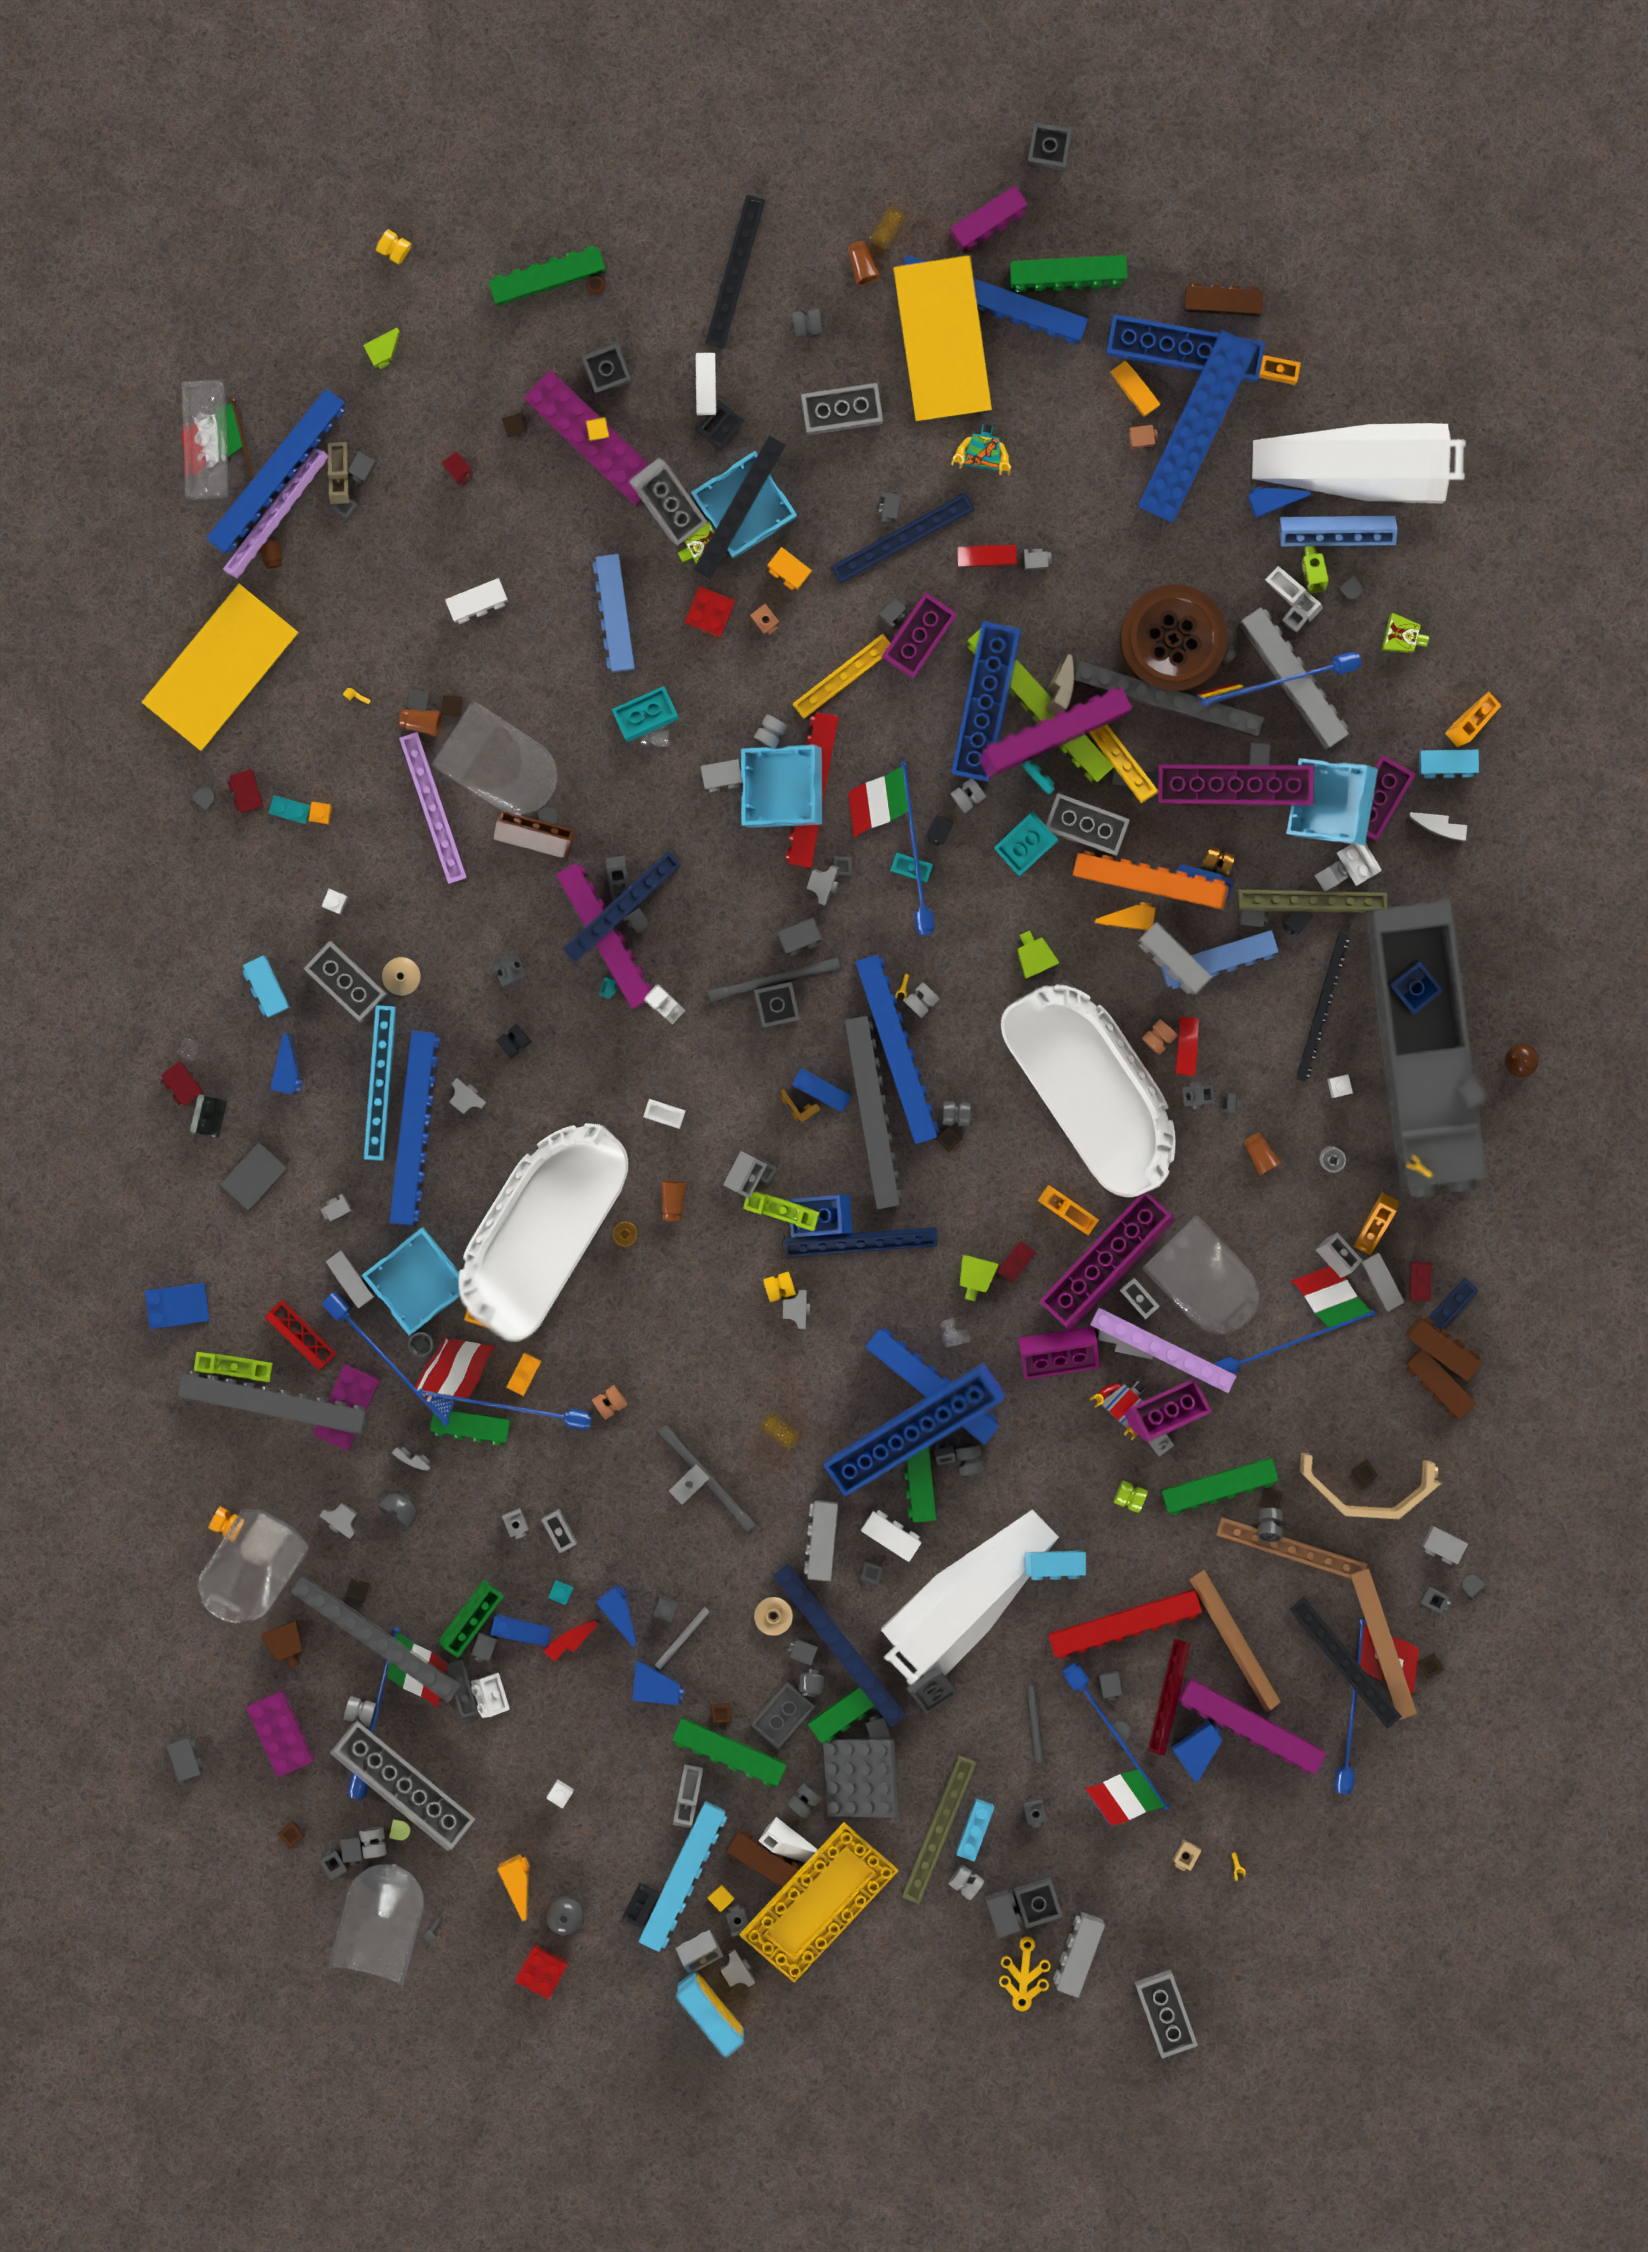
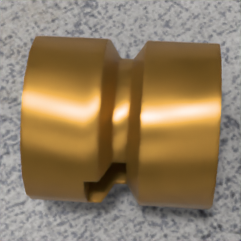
M1210 845L1201 869L1209 872L1216 871V874L1227 878L1235 855L1226 851L1221 853L1220 849ZM1219 859L1223 860L1221 866L1217 865Z
M620 1222L613 1229V1239L620 1246H630L636 1241L638 1230L631 1222Z

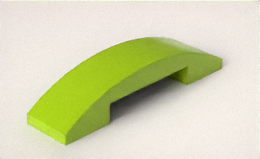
M753 1191L750 1199L746 1197L743 1206L745 1210L765 1214L811 1231H815L820 1214L802 1205Z
M196 1352L194 1371L270 1382L273 1363Z

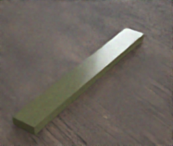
M1237 890V910L1366 913L1372 910L1387 908V893Z
M958 1755L902 1898L920 1905L977 1763L976 1761Z

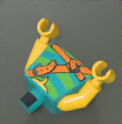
M982 424L981 434H973L972 437H967L959 445L951 462L952 466L954 462H958L960 464L959 468H962L964 465L999 471V475L1002 474L1003 470L1008 471V475H1010L1011 471L1009 455L1004 444L1000 442L999 438L992 437L993 426Z

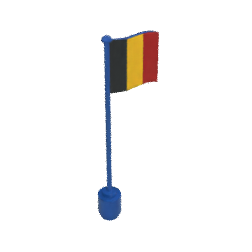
M1348 652L1334 656L1331 665L1248 689L1235 682L1199 692L1197 697L1202 700V705L1207 706L1208 703L1330 669L1341 675L1356 671L1361 667V658L1358 653Z

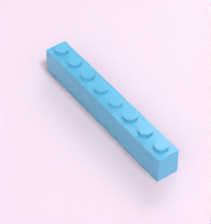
M376 1005L364 1159L385 1160L397 1007Z
M704 1801L643 1929L639 1943L658 1952L661 1947L665 1949L669 1941L667 1937L669 1930H674L678 1922L675 1918L678 1913L681 1914L686 1905L683 1901L686 1895L690 1897L694 1886L691 1884L694 1878L698 1879L702 1872L700 1865L702 1861L706 1862L710 1855L709 1846L710 1844H715L719 1836L716 1832L719 1826L723 1827L727 1819L724 1816L725 1810Z

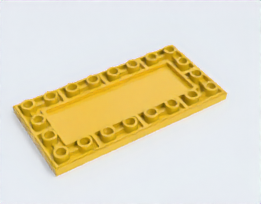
M970 255L893 267L916 421L992 410Z
M238 584L148 693L142 703L202 751L299 632L242 585Z
M843 1822L739 1935L795 1983L899 1870Z

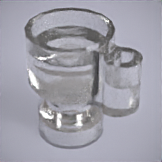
M668 724L641 736L642 746H650V744H654L656 747L670 746Z
M955 1318L940 1322L941 1328L944 1329L942 1339L945 1348L971 1341L969 1330H957L955 1328Z

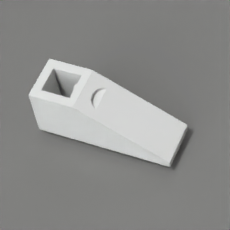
M777 1817L767 1826L758 1840L773 1853L805 1863L818 1850Z

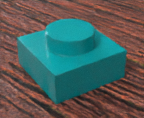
M604 977L599 996L611 999V996L616 992V980Z
M555 1580L548 1598L566 1605L573 1587Z

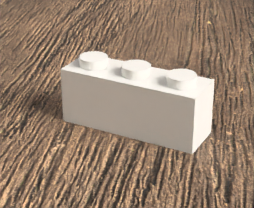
M498 578L445 599L453 621L462 624L469 621V617L473 615L480 617L487 614V610L494 607L497 610L506 606L505 602H508V599Z
M873 1510L860 1530L909 1562L921 1545V1541L918 1540L920 1536L911 1530L909 1533L904 1531V1526L896 1520L893 1523L887 1520L888 1515L878 1510L875 1512Z

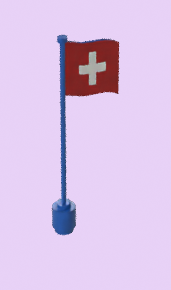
M1360 1619L1361 1628L1357 1662L1367 1674L1385 1681L1365 1619ZM1392 1637L1409 1691L1414 1695L1419 1649L1405 1640ZM1354 1688L1345 1764L1340 1765V1769H1336L1334 1783L1335 1792L1342 1794H1351V1790L1354 1787L1355 1771L1352 1770V1767L1348 1766L1357 1691Z

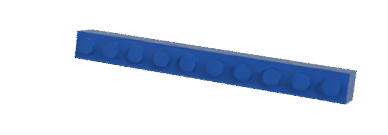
M907 255L903 266L924 263L926 261ZM973 278L979 312L985 313V310L992 312V316L1003 319V317L1011 319L1010 322L1013 324L1021 325L1023 323L1029 325L1028 328L1033 331H1046V335L1050 337H1063L1067 343H1080L1088 318Z
M327 388L324 390L206 537L209 543L225 555L228 552L232 553L238 545L236 543L240 537L244 538L250 530L248 528L252 522L256 523L262 514L260 512L264 507L268 508L274 500L272 498L276 492L280 493L286 485L284 483L288 477L292 478L298 470L296 468L300 462L303 464L310 455L308 454L312 447L315 449L322 440L320 439L324 432L327 434L331 430L334 419L336 417L339 419L343 415L345 403Z
M878 955L856 961L858 973L914 1143L918 1144L936 1138V1133H939L936 1121L932 1122L930 1116L933 1114L931 1104H926L924 1098L927 1096L925 1086H920L918 1078H922L919 1068H914L912 1060H915L912 1048L908 1049L906 1043L909 1041L907 1031H902L900 1025L903 1023L901 1013H896L894 1007L898 1005L895 995H890L888 987H891L889 977L884 976L882 970L885 968L882 957L878 958Z

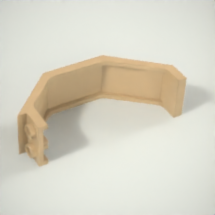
M1301 1453L1300 1473L1345 1516L1400 1519L1442 1484L1434 1480L1438 1478V1467L1435 1466V1463L1423 1460L1420 1487L1395 1507L1347 1506L1313 1476L1312 1455Z

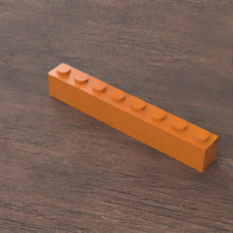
M1084 851V854L1078 853L1073 871V876L1224 910L1229 887L1224 885V881L1213 879V882L1206 881V877L1198 875L1190 878L1187 877V873L1180 871L1172 874L1168 873L1169 869L1162 867L1154 870L1150 869L1151 865L1139 863V866L1131 865L1132 861L1121 859L1120 862L1113 861L1114 857L1102 855V858L1095 857V853Z

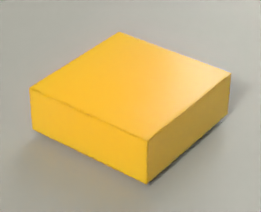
M605 418L586 421L590 441L609 438Z
M722 1884L707 1897L720 1912L735 1899Z

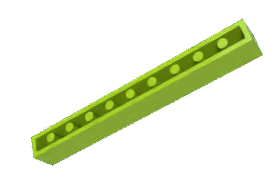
M981 628L967 641L969 643L967 647L974 655L976 654ZM1016 659L1009 694L1012 697L1017 696L1021 700L1020 706L1026 712L1028 710L1031 711L1034 715L1032 719L1036 723L1045 719L1050 721L1055 716V714L1046 709L1051 697ZM1086 735L1059 746V749L1064 754L1068 752L1072 756L1071 762L1077 768L1082 767L1085 771L1084 776L1090 782L1094 781L1097 783L1114 768Z

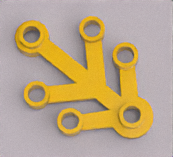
M1024 1936L1020 1940V1948L1023 1950L1021 1973L1013 1964L1011 1957L1004 1956L1001 1959L1002 1967L1007 1968L1020 1984L1018 1991L1011 1984L1009 1976L1002 1975L999 1978V1984L1006 1988L1013 1996L1012 2003L1018 2011L1028 2010L1032 2003L1031 1999L1039 1992L1046 1991L1049 1987L1048 1981L1042 1978L1038 1980L1035 1987L1027 1992V1985L1042 1972H1047L1051 1968L1050 1962L1043 1959L1029 1973L1030 1953L1035 1948L1034 1939L1030 1936ZM1030 1942L1031 1946L1029 1948H1025L1024 1943ZM1009 1959L1010 1964L1004 1965L1003 1961ZM1044 1962L1048 1963V1967L1046 1969H1043L1041 1967L1042 1963ZM1007 1978L1008 1983L1002 1984L1001 1980ZM1041 1982H1046L1047 1985L1046 1987L1041 1988L1039 1984ZM1020 1999L1026 2001L1024 2005H1020L1018 2002Z

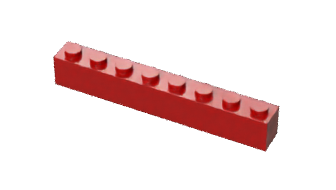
M816 712L815 717L811 716L809 727L813 728L812 735L807 737L806 746L816 745L822 748L823 805L839 716ZM819 825L795 826V830L791 829L789 841H792L791 849L787 848L785 859L789 860V865L811 868Z
M1192 1589L1048 1633V1637L1055 1658L1064 1659L1075 1651L1078 1654L1089 1650L1088 1647L1096 1646V1648L1103 1647L1111 1640H1114V1642L1125 1640L1127 1635L1132 1634L1135 1637L1144 1634L1143 1631L1151 1629V1631L1161 1629L1163 1624L1175 1625L1180 1623V1619L1186 1617L1188 1620L1199 1617L1198 1614L1202 1613L1196 1591Z

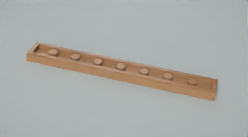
M1221 1517L1216 1536L1350 1579V1574L1364 1570L1368 1565L1367 1563L1283 1536L1279 1542H1265L1258 1539V1528Z
M1367 1568L1352 1573L1350 1576L1393 1706L1402 1716L1399 1720L1415 1715L1417 1712L1370 1570Z
M1205 1570L1198 1572L1189 1579L1265 1712L1272 1710L1280 1703L1278 1696Z

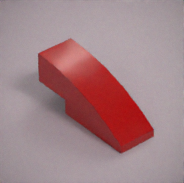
M1016 545L958 547V567L1016 566Z
M1179 1017L1175 1074L1195 1076L1199 1018Z
M596 1619L571 1628L553 1640L543 1652L554 1662L566 1648L574 1652L596 1628L599 1621Z

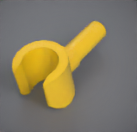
M347 688L343 693L350 701L354 696L367 704L371 701L359 695L352 688Z
M908 974L904 975L900 990L895 994L896 999L900 992L905 995L903 1001L907 998L906 985L909 978Z
M1411 1157L1416 1160L1417 1164L1411 1166L1407 1163L1408 1167L1411 1169L1416 1168L1430 1178L1432 1173L1422 1167L1416 1157Z
M1236 1852L1232 1853L1235 1864L1234 1879L1238 1881L1237 1873H1242L1245 1879V1869L1240 1867Z

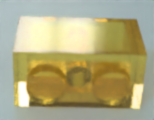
M889 205L870 236L869 242L886 252L905 221L906 215Z
M772 1411L767 1414L759 1425V1428L787 1450H790L801 1436L799 1432Z

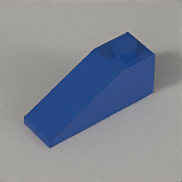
M1261 487L1251 490V494L1247 498L1255 518H1258L1305 499L1311 494L1309 491L1261 489Z
M802 1068L792 1084L840 1112H843L851 1095Z
M496 1614L490 1635L548 1646L552 1627Z

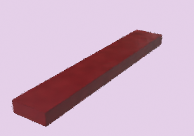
M1174 1639L1148 1748V1751L1163 1756L1166 1753L1191 1643L1179 1639Z

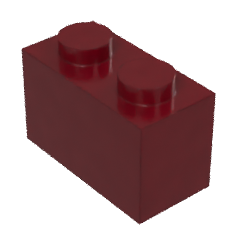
M457 451L442 462L443 467L458 485L461 483L465 485L472 479L471 475L473 472Z
M252 769L229 775L230 780L227 782L230 791H234L236 799H233L236 810H240V813H246L264 807Z
M181 1061L161 1074L163 1078L161 1082L167 1090L171 1088L174 1092L173 1098L178 1105L187 1106L199 1094L204 1093Z
M1019 1241L996 1271L1013 1283L1036 1252L1022 1241Z
M1410 1262V1301H1431L1432 1263Z

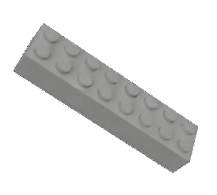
M1260 607L1239 623V626L1277 680L1305 673L1303 661L1299 657L1296 658L1292 653L1293 647L1288 641L1285 642L1281 637L1283 635L1282 631L1277 625L1274 626L1271 623L1272 617L1266 609L1262 610ZM1312 675L1280 683L1325 750L1348 735V726L1343 720L1339 721L1336 716L1338 714L1332 704L1328 705L1325 700L1327 698L1321 688L1317 689L1314 685L1316 681Z
M358 1721L350 1726L330 1751L333 1757L447 1851L456 1845L475 1820L474 1817Z

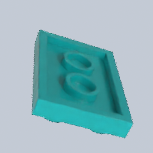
M664 686L612 709L626 743L679 720Z
M1027 761L1023 765V768L1047 794L1055 790L1053 787L1055 783L1048 775L1042 776L1040 773L1042 769L1035 761L1032 763Z
M1032 812L998 843L994 849L1016 874L1021 876L1058 839Z

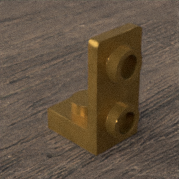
M780 1090L782 1094L779 1097L785 1106L787 1104L791 1106L793 1110L790 1113L796 1121L800 1119L803 1122L821 1110L817 1103L815 1105L809 1103L802 1108L803 1113L800 1114L785 1090Z

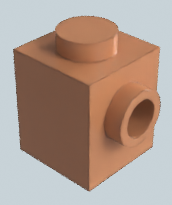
M766 604L750 615V618L764 635L766 633L771 635L778 629L779 621Z

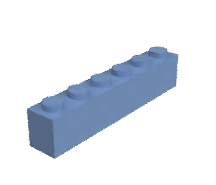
M1395 516L1280 517L1279 536L1281 546L1396 545L1398 529Z
M619 554L596 557V562H593L594 574L598 573L599 581H595L597 593L601 592L602 599L598 600L599 612L603 611L604 619H601L602 631L606 630L607 638H603L604 648L609 650V657H606L607 669H611L612 673L635 670Z
M1271 930L1191 955V957L1214 977L1220 975L1219 971L1226 968L1227 972L1239 969L1238 965L1242 963L1249 966L1257 963L1256 959L1261 957L1264 958V961L1274 958V953L1279 951ZM1162 966L1167 987L1179 988L1181 983L1177 979L1172 980L1166 974L1168 970Z

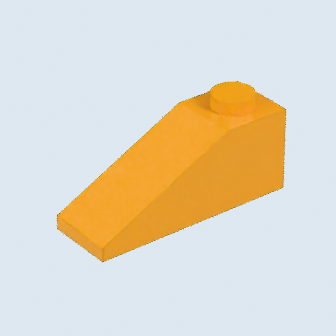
M1487 692L1458 718L1445 734L1456 747L1470 742L1501 705L1490 692Z
M1140 902V905L1097 918L1094 923L1148 930L1154 923L1155 907H1151V903Z
M1383 1192L1381 1193L1354 1244L1355 1248L1369 1255L1372 1254L1397 1212L1399 1200Z

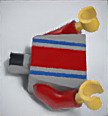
M1139 1381L1130 1389L1125 1384L1115 1383L1107 1385L1096 1395L1090 1397V1401L1093 1399L1097 1401V1405L1094 1407L1102 1404L1116 1419L1128 1428L1124 1432L1125 1436L1128 1432H1131L1133 1435L1131 1440H1133L1138 1435L1131 1429L1124 1412L1130 1407L1143 1402L1139 1396L1146 1388Z

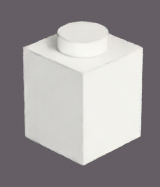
M328 889L322 907L342 914L348 896Z
M1349 1075L1327 1079L1332 1098L1353 1093Z
M557 1779L546 1799L563 1809L574 1789Z

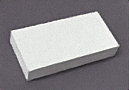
M649 1099L643 1117L680 1129L685 1110Z

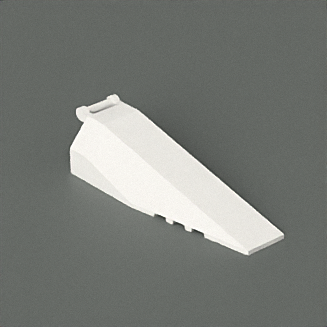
M1434 423L1368 424L1253 440L1252 479L1362 501L1443 504L1446 501L1449 480H1464L1465 473H1463V447H1465V440H1450L1448 424ZM1450 447H1456L1455 473H1449Z
M1031 1510L957 1562L941 1571L881 1627V1631L894 1645L884 1658L892 1662L908 1679L907 1682L910 1685L921 1675L926 1676L938 1667L946 1675L992 1628L1030 1577L1025 1575V1552H1048L1059 1537ZM899 1651L917 1669L914 1674L896 1657Z

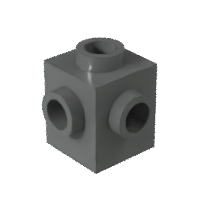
M506 955L499 959L500 963L493 966L502 987L527 976L518 955L511 958L509 955Z
M1202 1082L1190 1083L1191 1087H1183L1185 1106H1192L1193 1109H1203L1205 1104H1215L1213 1084L1202 1085Z

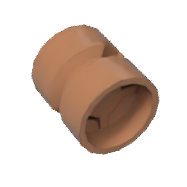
M1161 1019L1152 1026L1153 1031H1148L1141 1038L1158 1055L1167 1048L1166 1043H1171L1178 1036Z
M615 1385L605 1390L604 1395L599 1394L592 1399L597 1410L605 1420L614 1415L615 1410L620 1411L628 1405ZM609 1400L612 1405L607 1406L605 1402Z

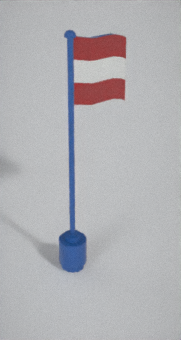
M450 1339L441 1352L431 1378L424 1389L421 1388L418 1391L420 1396L424 1394L561 1418L563 1423H566V1427L579 1430L590 1429L592 1414H588V1411L569 1408V1412L565 1411V1414L561 1415L469 1399V1396L479 1382L488 1357L496 1346Z

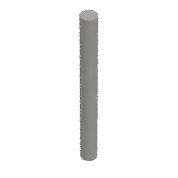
M706 1607L699 1612L655 1664L658 1669L661 1670L710 1613Z

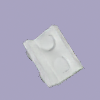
M1366 843L1365 845L1351 844L1337 852L1356 886L1381 872V868Z
M499 1673L471 1681V1690L476 1698L477 1710L482 1718L492 1717L510 1710Z

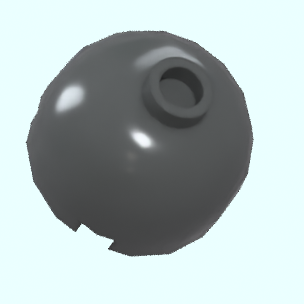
M392 1493L386 1496L378 1505V1509L386 1517L389 1516L397 1522L395 1524L405 1530L411 1526L416 1517V1508L412 1504L413 1499L406 1493L403 1496L398 1493Z
M566 1896L559 1897L548 1906L545 1915L546 1923L550 1930L558 1935H571L578 1931L582 1925L584 1918L583 1908L579 1902Z

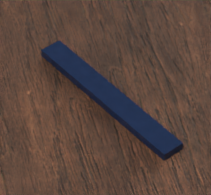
M963 493L836 563L831 568L841 584L975 509L967 494Z
M669 851L666 852L562 948L574 963L577 962L681 866Z
M936 1227L783 1238L785 1258L938 1246Z

